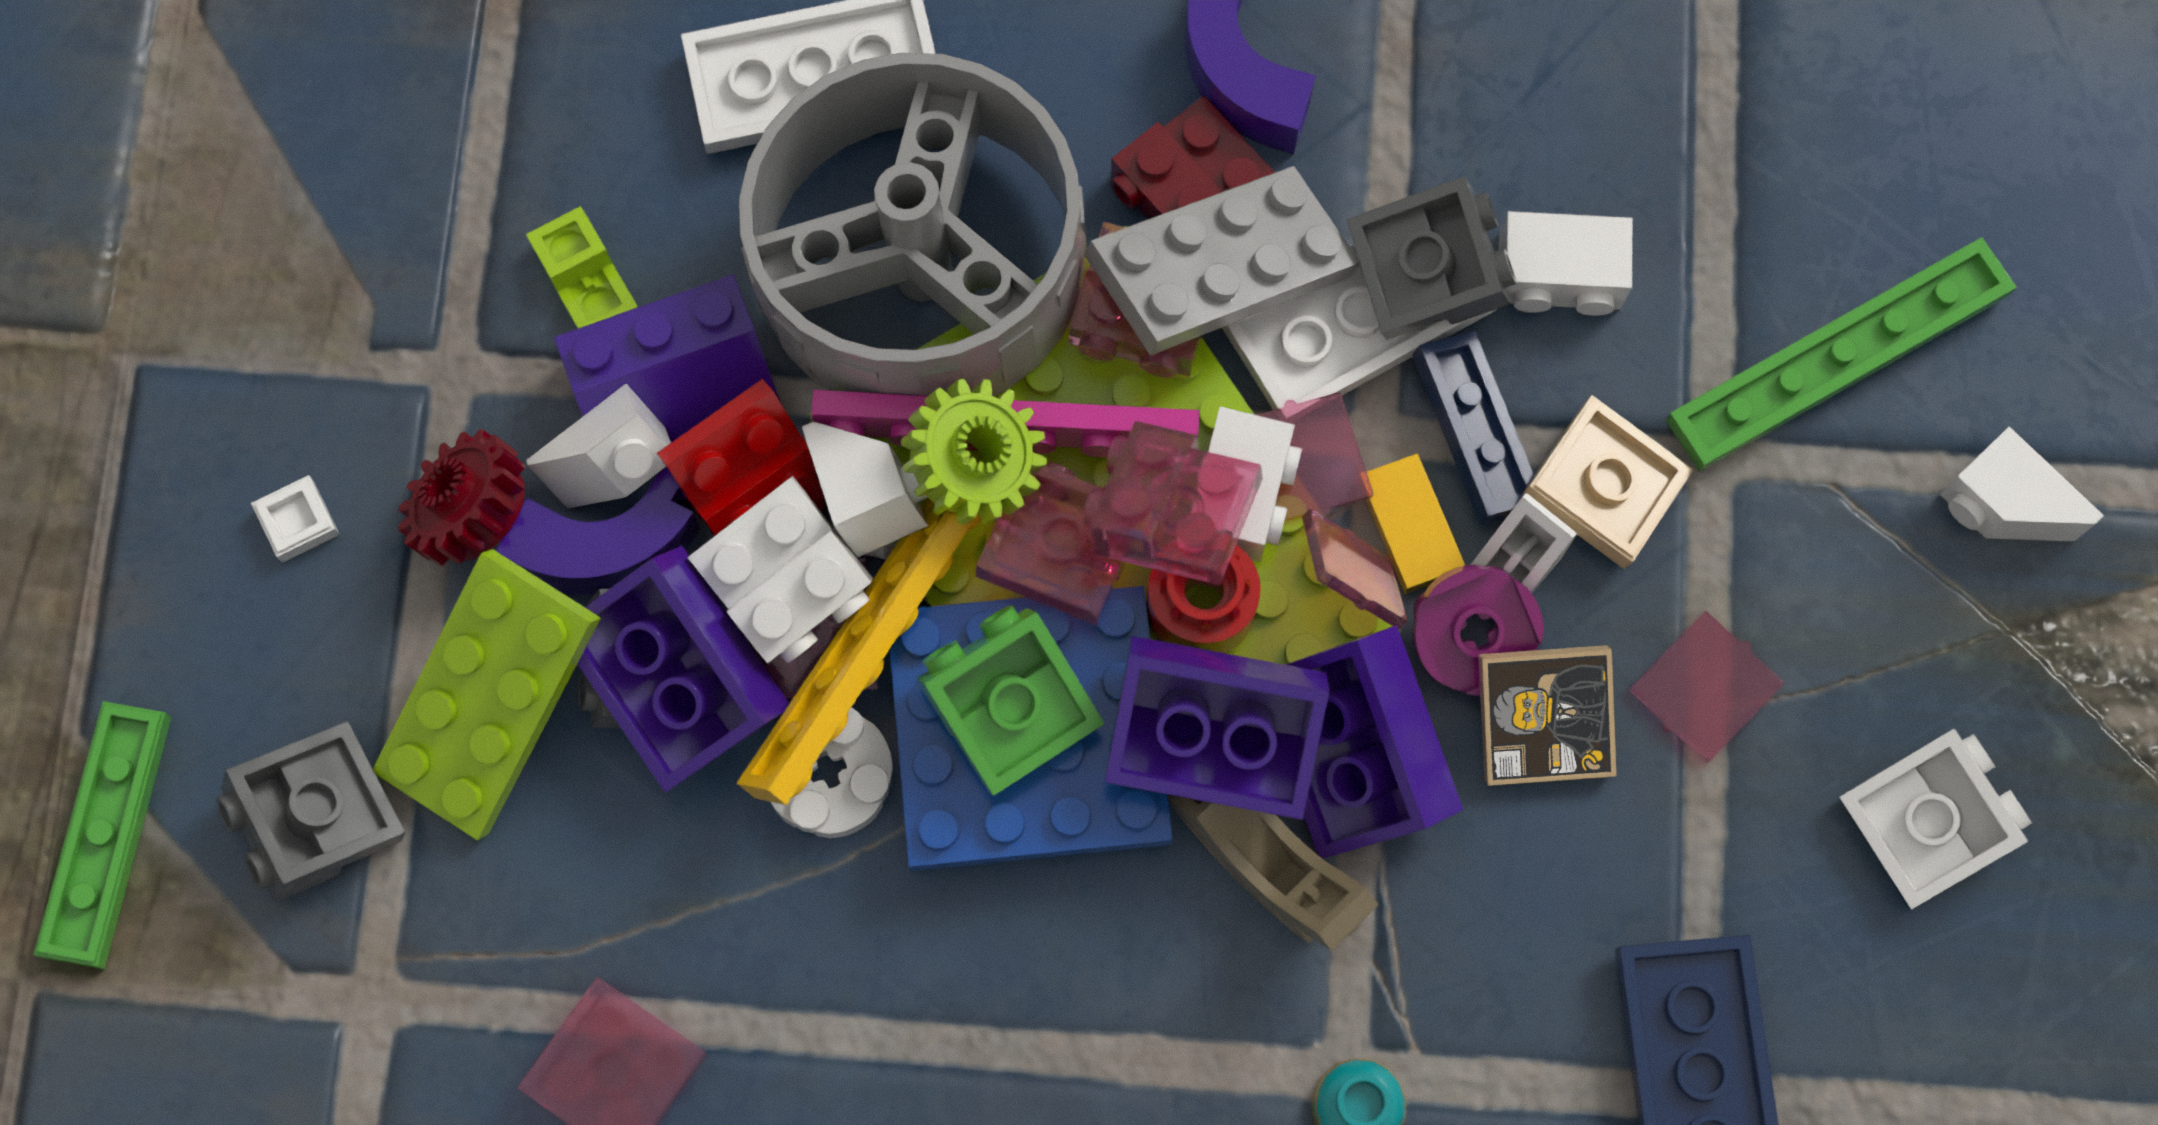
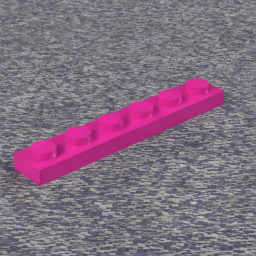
M813 390L811 415L814 422L864 437L890 438L889 441L891 443L902 446L901 439L912 430H917L908 418L920 406L927 407L924 399L928 396ZM1014 400L1011 405L1016 412L1029 407L1034 411V414L1025 425L1028 431H1042L1045 435V439L1033 446V453L1036 454L1052 453L1056 450V447L1081 448L1083 454L1093 457H1113L1118 455L1120 450L1145 451V455L1154 460L1173 461L1183 458L1184 454L1196 453L1199 410ZM965 441V444H967L965 450L978 451L973 444Z

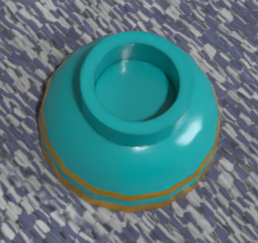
M1352 1058L1334 1064L1321 1075L1313 1091L1311 1111L1316 1125H1403L1406 1119L1407 1101L1400 1081L1387 1067L1373 1060Z

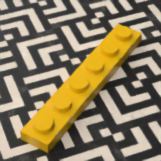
M929 498L925 500L921 508L928 526L899 539L864 592L870 600L845 620L736 784L756 799L787 805L792 797L798 795L806 787L812 776L813 764L827 743L837 738L845 728L848 721V711L862 690L869 687L880 675L884 666L883 658L897 637L905 633L915 622L919 612L918 605L932 584L939 581L950 569L953 562L952 554L965 534L980 523L981 519L978 513L974 519L962 525L958 524L955 512L946 510L938 516L933 512L935 503Z

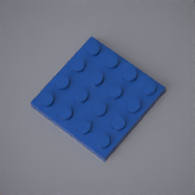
M1144 586L918 608V616L913 625L905 633L898 636L890 648L910 871L1172 845L1173 839L1167 794L1105 783L1131 636L1150 639ZM1013 605L1017 613L1025 608L1038 613L1105 724L993 796L987 791L955 737L950 735L916 678L928 671L923 663V660L928 655L952 641H957L961 649L984 635L979 628V624L1000 609Z

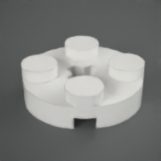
M850 708L848 711V721L843 731L837 738L827 743L817 758L818 760L821 757L829 756L832 761L843 760L847 768L838 773L840 784L836 787L828 788L824 780L813 783L810 779L806 787L798 795L792 797L787 805L771 802L778 815L785 822L793 827L796 826L804 832L814 833L816 836L826 838H838L855 833L870 824L883 808L885 799L889 795L894 769L888 744L879 729L853 708ZM817 760L812 766V772L818 768Z

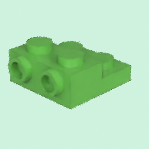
M1013 605L1004 607L979 624V628L984 635L961 649L957 641H952L928 655L923 660L928 671L916 678L950 735L955 737L987 791L993 796L1105 724L1038 613L1028 608L1017 613Z

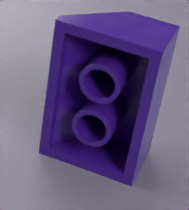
M734 274L554 337L582 416L595 408L624 384H627L665 426L671 442L761 379L768 384L779 400L756 331Z
M683 546L651 558L585 606L586 609L601 619L577 663L665 793L784 713L790 704L735 622L728 615L709 584L688 559L689 555Z
M1397 625L1284 664L1326 672L1329 696L1304 811V818L1319 857L1322 859L1424 830L1463 810Z
M1131 636L1105 783L1303 820L1329 696L1326 672Z

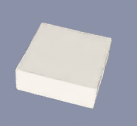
M309 475L251 503L276 557L282 563L340 535L314 480Z

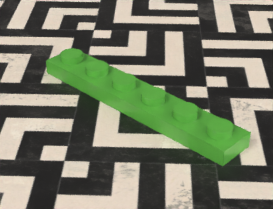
M1981 237L1672 411L1665 421L1698 471L1701 472L2009 297L2017 286Z

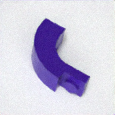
M1188 0L1185 52L1192 79L1200 95L1205 96L1242 136L1267 147L1294 154L1311 103L1316 75L1275 64L1253 50L1244 38L1238 24L1237 16L1243 0Z
M665 467L657 473L649 489L637 504L625 513L604 521L583 522L569 519L527 498L515 523L500 542L496 552L559 592L593 595L599 589H610L653 557L683 546L686 550L700 531V527L693 511L685 508L686 504L690 502Z

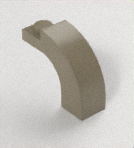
M1167 794L1168 803L1211 855L1266 910L1308 944L1314 939L1332 951L1341 941L1351 935L1358 928L1359 924L1379 905L1365 886L1319 857L1277 815Z

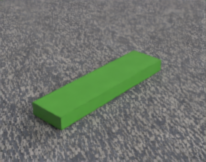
M102 701L33 955L43 959L105 970L172 718L166 712Z

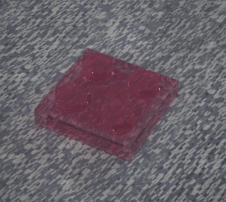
M596 977L517 1088L569 1125H658L708 1054Z

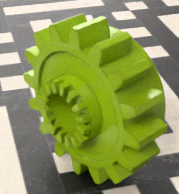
M959 379L947 388V392L941 388L935 390L924 399L927 407L920 406L908 418L917 430H912L901 439V445L910 450V460L903 465V470L906 473L914 474L918 482L914 493L917 497L926 495L935 503L933 512L938 516L946 510L955 512L958 524L965 525L974 519L978 513L984 525L990 524L1002 516V511L1010 515L1025 505L1022 496L1027 497L1038 490L1040 483L1030 473H1035L1046 466L1047 458L1033 453V446L1045 439V435L1042 431H1028L1025 423L1030 420L1034 411L1029 407L1016 412L1011 407L1015 396L1013 390L1008 389L996 398L992 396L990 380H982L970 391L965 379ZM965 441L973 444L978 449L982 462L979 461L977 463L974 457L972 459L969 457L971 454L965 450L967 448Z

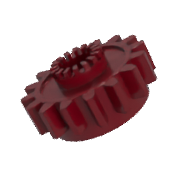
M479 429L474 437H471L465 431L460 433L453 448L445 442L439 446V458L433 463L424 460L421 463V468L424 472L421 479L408 483L406 488L413 492L411 499L399 505L398 511L407 516L398 525V531L406 536L404 543L425 559L432 560L439 566H444L448 559H451L456 564H461L463 561L475 559L481 553L491 550L512 528L523 505L525 484L521 473L525 469V464L516 458L518 452L495 434L491 436L483 429Z

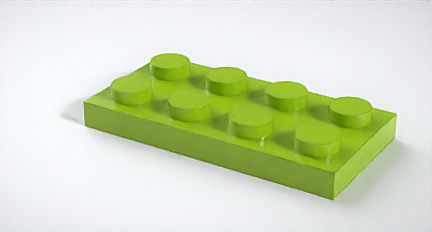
M492 549L481 553L373 767L374 773L477 841L487 836L601 618Z

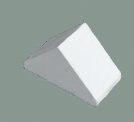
M1526 493L1471 565L1499 567L1533 593L1562 559L1577 533Z

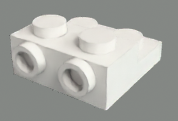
M793 476L688 557L728 608V615L767 663L780 654L788 664L818 640L811 631L812 628L831 614L838 623H841L870 600L863 589L871 584L872 576Z
M1952 729L1840 796L1843 804L1911 910L2028 842L2022 829L2032 824L2011 790L1999 796L1989 782L1985 773L1995 768V765L1974 734L1962 740L1957 731Z

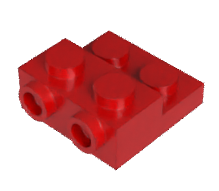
M763 379L657 452V455L712 537L721 532L791 476L795 478L820 511L823 510L826 504L807 441L800 435L774 391Z

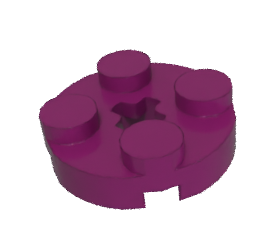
M1466 565L1452 569L1436 578L1414 602L1411 634L1413 646L1420 662L1435 680L1443 685H1447L1451 689L1463 691L1465 694L1480 696L1478 654L1537 650L1538 643L1540 645L1542 643L1544 624L1536 599L1521 582L1499 567ZM1474 614H1477L1481 620L1492 618L1494 627L1486 631L1488 642L1482 646H1477L1471 638L1461 640L1460 631L1467 627L1466 619Z

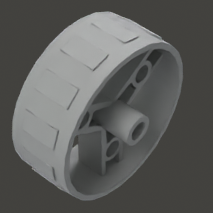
M897 53L864 59L823 76L793 97L765 128L748 160L739 196L740 237L743 244L741 250L762 316H766L769 327L788 357L818 385L829 391L929 396L938 388L947 392V388L959 379H965L970 391L982 380L987 379L991 381L992 396L1006 391L1036 369L1062 338L1078 306L1085 272L1084 254L1087 250L1082 186H1079L1078 173L1066 138L1047 110L1013 80L982 64L944 54ZM905 128L895 165L886 169L876 182L874 188L875 201L776 230L778 222L794 192L819 165L848 145L880 132ZM979 135L985 136L1019 155L1042 176L1061 205L1065 217L1061 244L1045 277L1039 284L1035 283L958 218ZM936 148H946L940 152H929ZM884 239L886 247L851 253L854 250ZM950 251L961 260L954 271ZM822 258H834L831 262L827 264H814L816 261ZM895 284L898 291L908 299L918 302L934 300L974 335L956 343L919 350L877 349L841 339L811 323L800 312ZM982 288H993L996 290L985 296L973 294Z

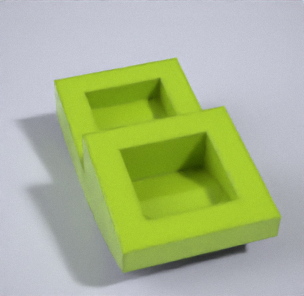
M581 206L526 234L577 329L638 308Z

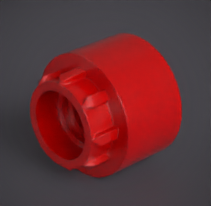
M1193 535L1174 542L1159 555L1149 577L1146 608L1148 620L1154 633L1162 642L1220 653L1231 651L1245 639L1256 616L1261 591L1257 569L1251 558L1242 548L1232 541L1219 536ZM1195 585H1207L1218 593L1221 601L1212 608L1199 609L1188 602L1185 593Z

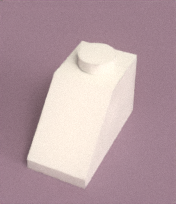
M624 384L528 458L526 462L527 466L567 508L625 498L665 468L657 452L669 445L671 441L665 426L627 384Z
M814 421L802 426L833 525L857 558L928 526L919 502L928 497L926 495L916 496L914 490L918 486V482L914 474L904 472L903 464L888 443Z
M2010 427L1996 438L1940 493L1948 502L1951 514L1959 523L1968 529L1977 530L1985 538L2076 541L2104 516Z

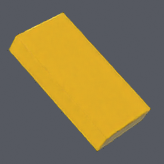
M1418 453L1359 474L1357 482L1404 594L1429 586L1442 574L1465 566Z

